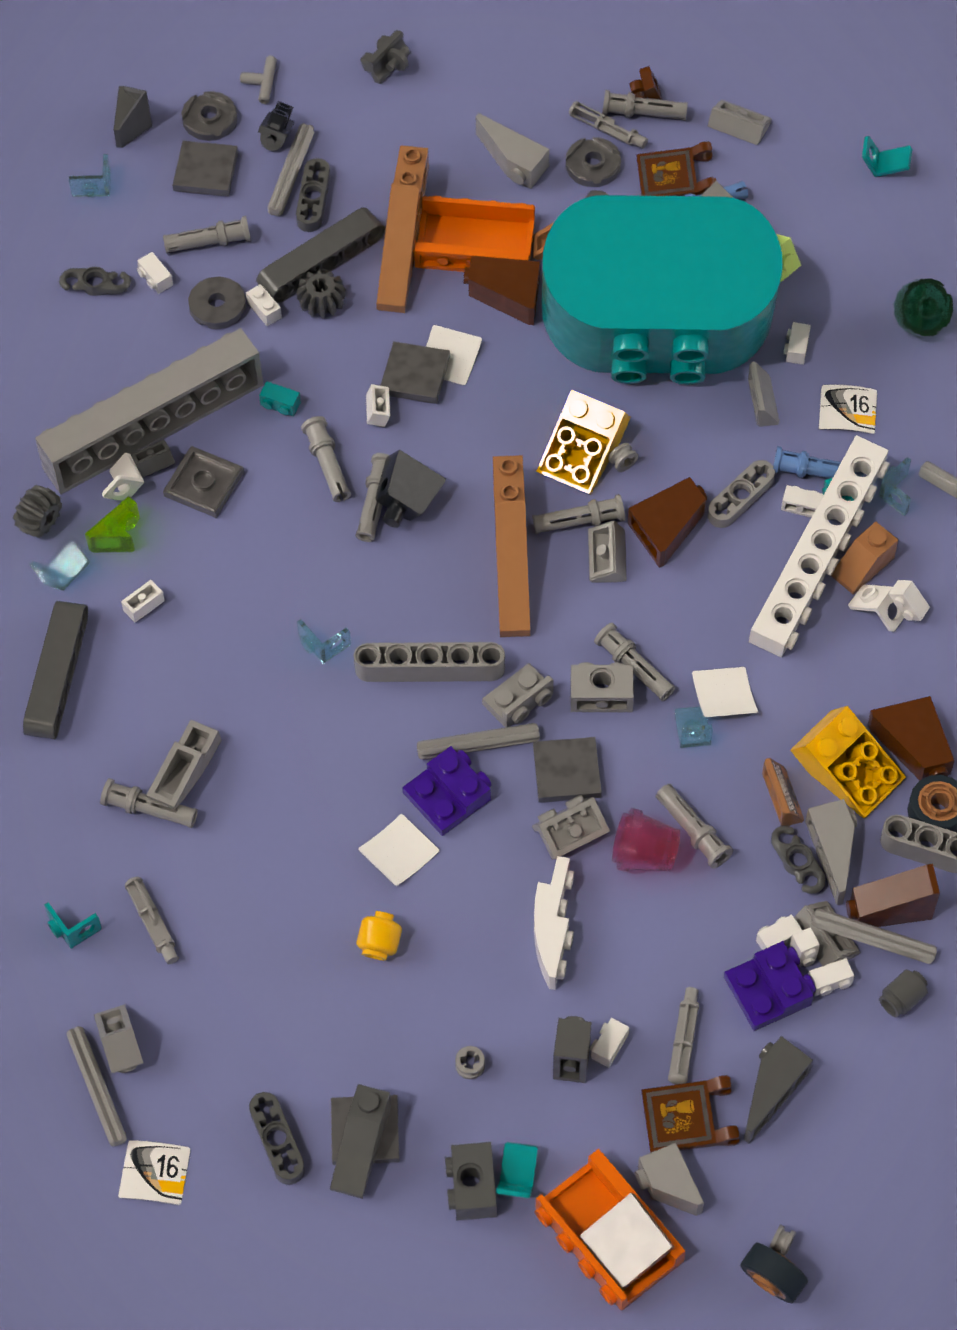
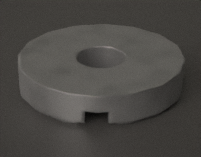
M213 91L203 92L204 95L198 97L197 94L190 97L184 104L181 112L183 126L189 135L199 140L212 141L227 136L235 128L237 112L230 97ZM206 113L216 114L215 117L210 119L203 117Z
M593 137V140L580 139L572 144L566 153V170L569 177L583 186L600 187L607 185L616 179L620 172L621 158L618 148L612 142L601 137ZM594 158L598 159L600 163L591 165L586 161Z
M220 276L210 277L197 283L191 290L188 298L190 314L195 322L200 325L201 323L208 325V328L211 329L227 328L237 323L241 318L240 315L246 308L244 291L240 285L230 278ZM217 299L224 301V304L219 307L210 305L212 301Z

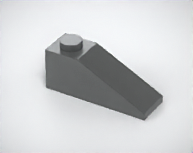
M782 1036L775 1044L769 1042L759 1055L761 1062L744 1140L747 1143L754 1139L811 1070L813 1060Z
M360 1084L357 1085L330 1185L331 1191L363 1199L391 1110L390 1092Z

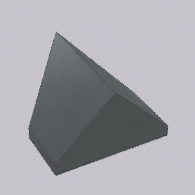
M119 86L113 130L116 147L122 148L152 127L146 90Z

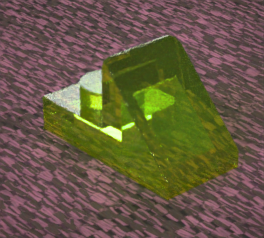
M128 496L85 533L88 549L92 553L133 552L135 550L132 536L126 532L133 529L140 519L137 503Z

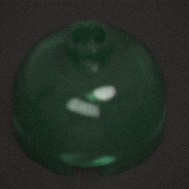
M932 278L915 279L903 285L898 291L893 304L894 316L898 325L905 332L919 337L934 336L950 323L953 314V299L951 294H947L946 289L943 287L945 285L942 282Z

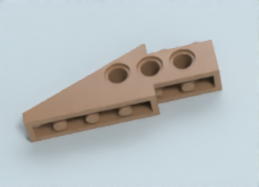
M400 145L394 182L391 183L376 302L377 310L406 312L414 266L415 241L417 242L421 220L422 197L425 195L429 173L428 148Z
M523 455L493 456L500 637L530 636Z

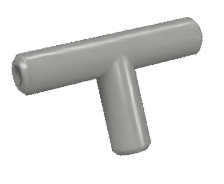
M274 56L266 57L263 74L247 72L240 74L241 83L261 85L258 100L262 104H267L270 100L277 59Z

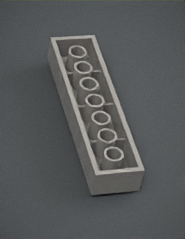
M240 328L232 333L223 335L219 340L208 346L200 347L195 353L182 360L174 361L165 369L148 375L144 380L135 385L123 388L118 394L105 401L97 402L88 410L69 417L58 426L44 430L39 436L35 437L44 472L61 495L111 468L124 453L132 454L153 445L263 386V378L258 350Z

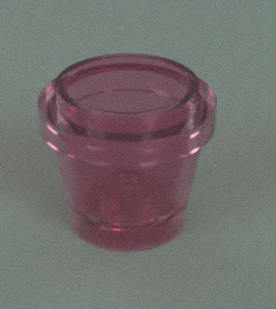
M631 808L629 813L624 812L620 819L613 845L612 862L617 863V870L628 872L630 869L671 871L679 848L680 830L644 815L640 809Z

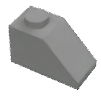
M125 1004L94 1014L111 1073L129 1072L135 1069L137 1065L142 1064L143 1060Z
M676 1143L639 1157L638 1170L635 1171V1176L642 1190L647 1189L651 1199L695 1216L702 1214L703 1199Z

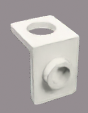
M124 453L110 469L114 480L102 492V496L107 499L128 501L145 483L130 453ZM118 487L120 492H114V490Z
M864 584L848 604L851 610L876 612L886 628L891 632H894L904 619L898 607L896 617L893 620L888 617V607L893 603L889 595L893 588L891 586Z

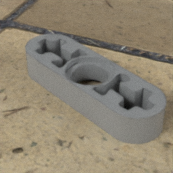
M757 460L750 464L710 502L708 508L709 522L718 528L730 526L773 485L775 476L773 465L765 460ZM756 473L759 475L766 473V478L761 476L755 481ZM737 489H745L750 495L745 499H738L734 496L733 492ZM728 506L727 515H725L724 513H721L720 515L716 514L717 510L721 512Z

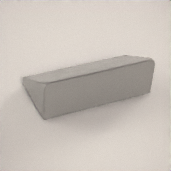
M721 100L712 108L708 126L757 145L763 138L772 119Z
M755 361L751 362L749 365L748 382L757 425L759 427L778 425L779 417L771 378Z
M615 521L589 528V580L591 582L626 581L625 530Z
M827 901L805 905L794 917L802 930L811 927L820 944L817 959L822 966L845 958L850 960L859 955L860 951L852 939L815 928L811 925L813 914L817 909L835 913Z

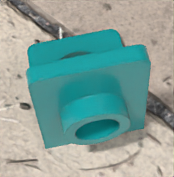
M865 136L862 159L874 177L910 169L911 146L880 152L871 137ZM869 149H871L872 152V160L870 158Z
M49 902L44 904L50 919L47 922L50 930L56 938L62 936L71 949L102 929L99 917L94 913L68 930ZM91 925L87 931L79 934L82 929Z
M513 1142L505 1143L500 1182L496 1193L530 1198L535 1176L537 1146Z

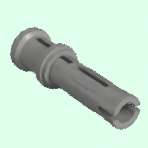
M605 90L602 114H625V117L628 118L630 116L633 117V114L686 120L688 102L635 97V94L632 92L624 95L610 93V90Z
M242 216L241 220L226 223L221 220L216 223V226L163 235L166 253L217 243L227 246L228 242L244 239L247 242L251 241L246 216Z
M322 416L312 417L301 425L303 434L308 436L310 442L309 450L313 456L318 458L333 501L341 502L340 492L345 501L351 496V492L348 489L334 454L335 441L329 437L326 429V419Z
M376 453L371 458V463L373 464L371 474L365 481L368 491L356 532V537L361 541L372 542L375 539L376 528L382 509V504L376 501L375 496L385 460L389 456L388 454Z
M618 494L613 499L598 502L593 499L586 506L532 515L535 533L539 534L541 532L587 523L598 526L601 522L615 519L625 521V513L621 495Z
M613 622L607 624L597 634L594 643L598 646L602 645L613 656L612 660L615 663L633 665V674L656 694L661 701L666 700L674 692L675 686L671 685L636 651L635 643L632 640L627 641L617 631V626Z
M110 778L107 779L100 798V804L103 806L111 804L124 808L126 813L129 814L139 811L188 826L189 828H192L195 824L198 814L196 808L180 804L176 809L147 798V794L142 793L140 787L133 786L129 788L116 784L115 780Z
M671 784L663 786L655 796L657 800L664 805L673 818L691 837V845L694 849H699L705 855L711 868L714 869L721 866L730 858L733 849L729 845H724L716 835V829L713 826L706 825Z

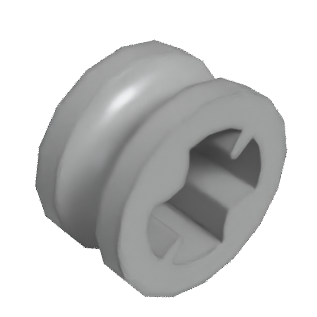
M623 443L610 453L608 460L611 464H615V469L618 472H623L635 464L638 454L632 450L629 443Z
M466 1046L456 1054V1071L461 1077L471 1080L481 1076L485 1068V1058L479 1048ZM469 1056L474 1057V1062L479 1061V1063H474L473 1069H467L466 1063L461 1064L466 1062Z
M780 1225L769 1248L786 1256L796 1232L793 1230L786 1232L784 1226Z

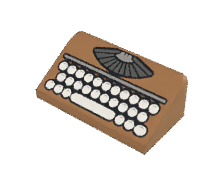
M771 758L765 759L762 775L781 826L802 823L804 817L786 769Z

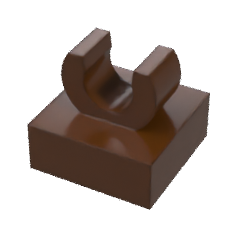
M650 66L639 69L641 80H634L629 83L631 92L635 94V97L662 100L658 81Z

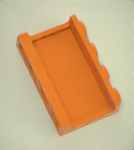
M423 196L417 242L415 241L414 247L415 268L464 272L465 267H470L471 256L530 261L535 226V206L525 203H505L494 200L481 201L468 198Z
M599 1148L588 1156V1163L546 1196L540 1194L536 1197L535 1208L537 1210L534 1212L539 1221L545 1227L550 1225L558 1234L556 1240L566 1253L573 1252L579 1260L577 1264L582 1273L588 1279L593 1277L601 1286L599 1291L606 1302L611 1306L615 1303L621 1311L684 1262L685 1249ZM634 1193L675 1248L622 1291L597 1261L579 1235L627 1195Z

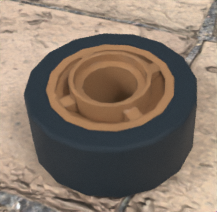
M932 775L920 780L912 789L907 808L909 818L957 832V781L944 775ZM933 804H941L945 809H936L933 807Z
M755 1243L740 1263L742 1270L759 1287L790 1304L795 1302L808 1283L807 1277L789 1259L761 1243Z

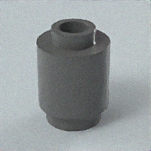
M904 970L882 990L883 995L879 997V1002L891 1016L905 1015L928 994L926 988L927 981L917 971Z

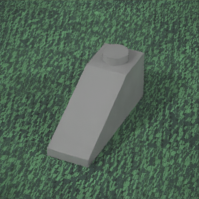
M480 113L476 115V135L497 164L513 182L531 189L549 167V149Z
M844 799L808 808L805 821L836 905H841L844 901L854 828L857 827L855 813L853 809L847 808Z

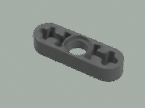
M321 158L309 160L304 167L296 220L298 227L305 232L318 230L323 221L330 182V167L328 162ZM316 170H320L318 181H314ZM310 191H317L321 194L316 199L306 197V194ZM308 209H312L313 216L310 220H305L308 217Z
M268 1092L258 1093L251 1099L249 1104L255 1128L276 1178L283 1184H295L302 1179L305 1171L301 1154L277 1098ZM261 1103H265L267 1107H270V1115L273 1122L267 1124L263 1112H258ZM276 1130L286 1134L285 1142L279 1146H273L267 1141L268 1135ZM286 1152L291 1165H295L294 1173L288 1174L286 1170L280 1171L284 1169L281 1155Z

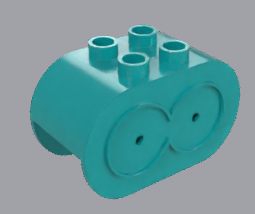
M597 195L581 199L566 208L559 215L545 241L542 263V317L546 332L554 346L568 360L590 371L611 373L612 380L619 383L633 384L642 382L647 378V373H670V380L675 383L697 384L705 380V374H718L730 371L753 357L769 334L783 267L778 237L770 222L759 210L742 200L731 197Z

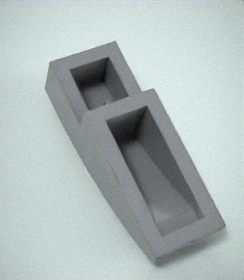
M190 720L179 742H174L146 795L147 798L176 809L194 787L221 742L219 731Z

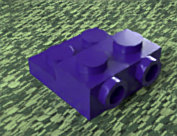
M452 746L426 763L427 769L402 787L403 794L441 836L445 835L491 800L490 787L492 784L489 778L482 771L476 774L470 767L472 762L469 756L461 749L456 752Z
M783 941L755 953L752 960L724 972V978L753 1031L812 1005L813 993L816 991L814 982L808 974H801L797 965H800V959L796 950L793 947L787 948Z

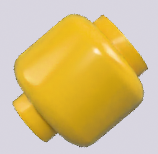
M375 911L374 916H366L362 919L356 945L362 950L363 956L386 961L387 956L396 954L402 927L393 921L394 915Z

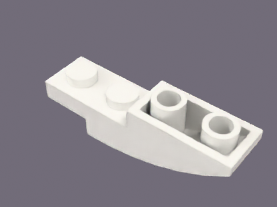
M557 856L551 885L538 882L534 908V937L537 958L549 989L553 990L556 989L557 980L564 979L567 961L562 960L564 950L571 949L574 931H569V918H565L568 900L563 899L565 889L571 890L575 871L569 870L570 858Z

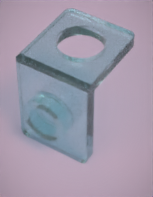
M103 154L102 175L69 177V185L73 197L110 196L111 167L108 154Z
M909 457L905 458L897 467L892 466L887 470L879 493L881 499L903 516L909 511L911 498L896 486L909 473L911 464ZM891 493L898 496L902 504L896 502Z
M70 542L48 566L32 561L29 565L45 585L64 591L89 565L90 561L76 543Z
M301 619L297 621L298 635L302 646L309 654L313 652L323 664L351 645L348 628H344L324 643H321ZM342 639L341 643L337 647L331 649L337 641Z
M701 707L675 709L680 748L711 745L713 727L708 725L707 717H704Z

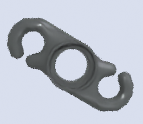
M97 266L70 268L64 271L59 278L60 286L64 290L70 289V285L66 282L68 278H77L78 282L72 285V289L76 291L84 290L92 296L121 294L131 284L130 276L125 272L120 273V277L124 280L123 284H113L112 280L118 277V274L114 271L106 272L103 268ZM92 277L103 279L100 284L95 286L87 283Z
M790 826L777 827L772 832L771 843L783 862L785 870L794 875L799 884H803L806 876L816 877V885H803L801 889L808 894L820 892L825 886V875L815 860L811 849L801 844L800 838L797 835L792 837L791 843L780 842L779 836L783 833L793 835L794 828ZM794 853H801L806 857L807 863L803 866H795L790 862L789 857Z

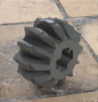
M320 268L317 274L314 275L308 272L306 279H300L299 288H297L298 291L296 292L302 311H308L311 317L318 313L322 318H324L325 313L335 315L336 308H342L344 304L343 299L346 296L340 276L334 277L331 270L323 274Z
M35 485L32 489L26 490L24 497L20 498L19 504L15 507L17 510L13 515L15 526L20 528V531L33 537L40 538L44 533H48L50 527L55 525L56 519L60 516L59 511L62 508L61 497L53 490L43 486Z

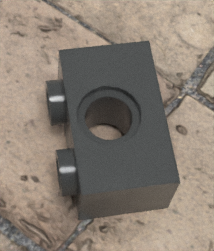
M568 1016L566 1019L558 1018L553 1055V1079L586 1083L591 1022L585 1021V1019L578 1016Z
M491 1142L451 1145V1157H445L446 1177H453L454 1189H447L449 1210L456 1209V1221L497 1217ZM468 1176H473L479 1180V1183L473 1187H468L462 1183V1180Z

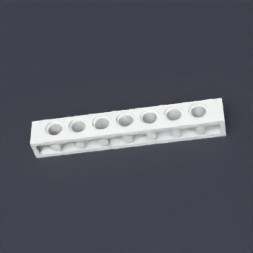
M857 435L855 436L750 632V643L781 658L786 648L793 649L799 633L796 632L799 624L805 625L811 615L812 608L809 605L813 599L819 600L826 585L822 583L825 575L831 576L839 561V559L835 558L838 551L844 552L852 535L848 534L852 526L858 527L864 515V511L861 510L864 502L870 503L877 490V487L874 486L877 478L883 479L889 468L890 463L886 462L889 450ZM855 472H863L867 476L859 477ZM847 495L852 497L854 500L846 501L842 498V496ZM829 520H838L841 525H833ZM825 544L828 549L822 550L815 545ZM811 568L816 573L807 574L802 569ZM797 592L802 595V598L794 599L789 593ZM785 617L789 620V623H779L775 618Z

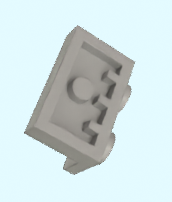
M528 663L482 698V704L505 728L510 727L514 723L519 724L524 721L533 708L537 705L542 706L551 699L554 680L550 676L544 678Z
M579 795L565 802L566 809L556 813L555 809H551L537 816L540 822L532 825L534 831L539 832L552 859H556L557 856H562L610 832L594 797L584 799L582 795Z

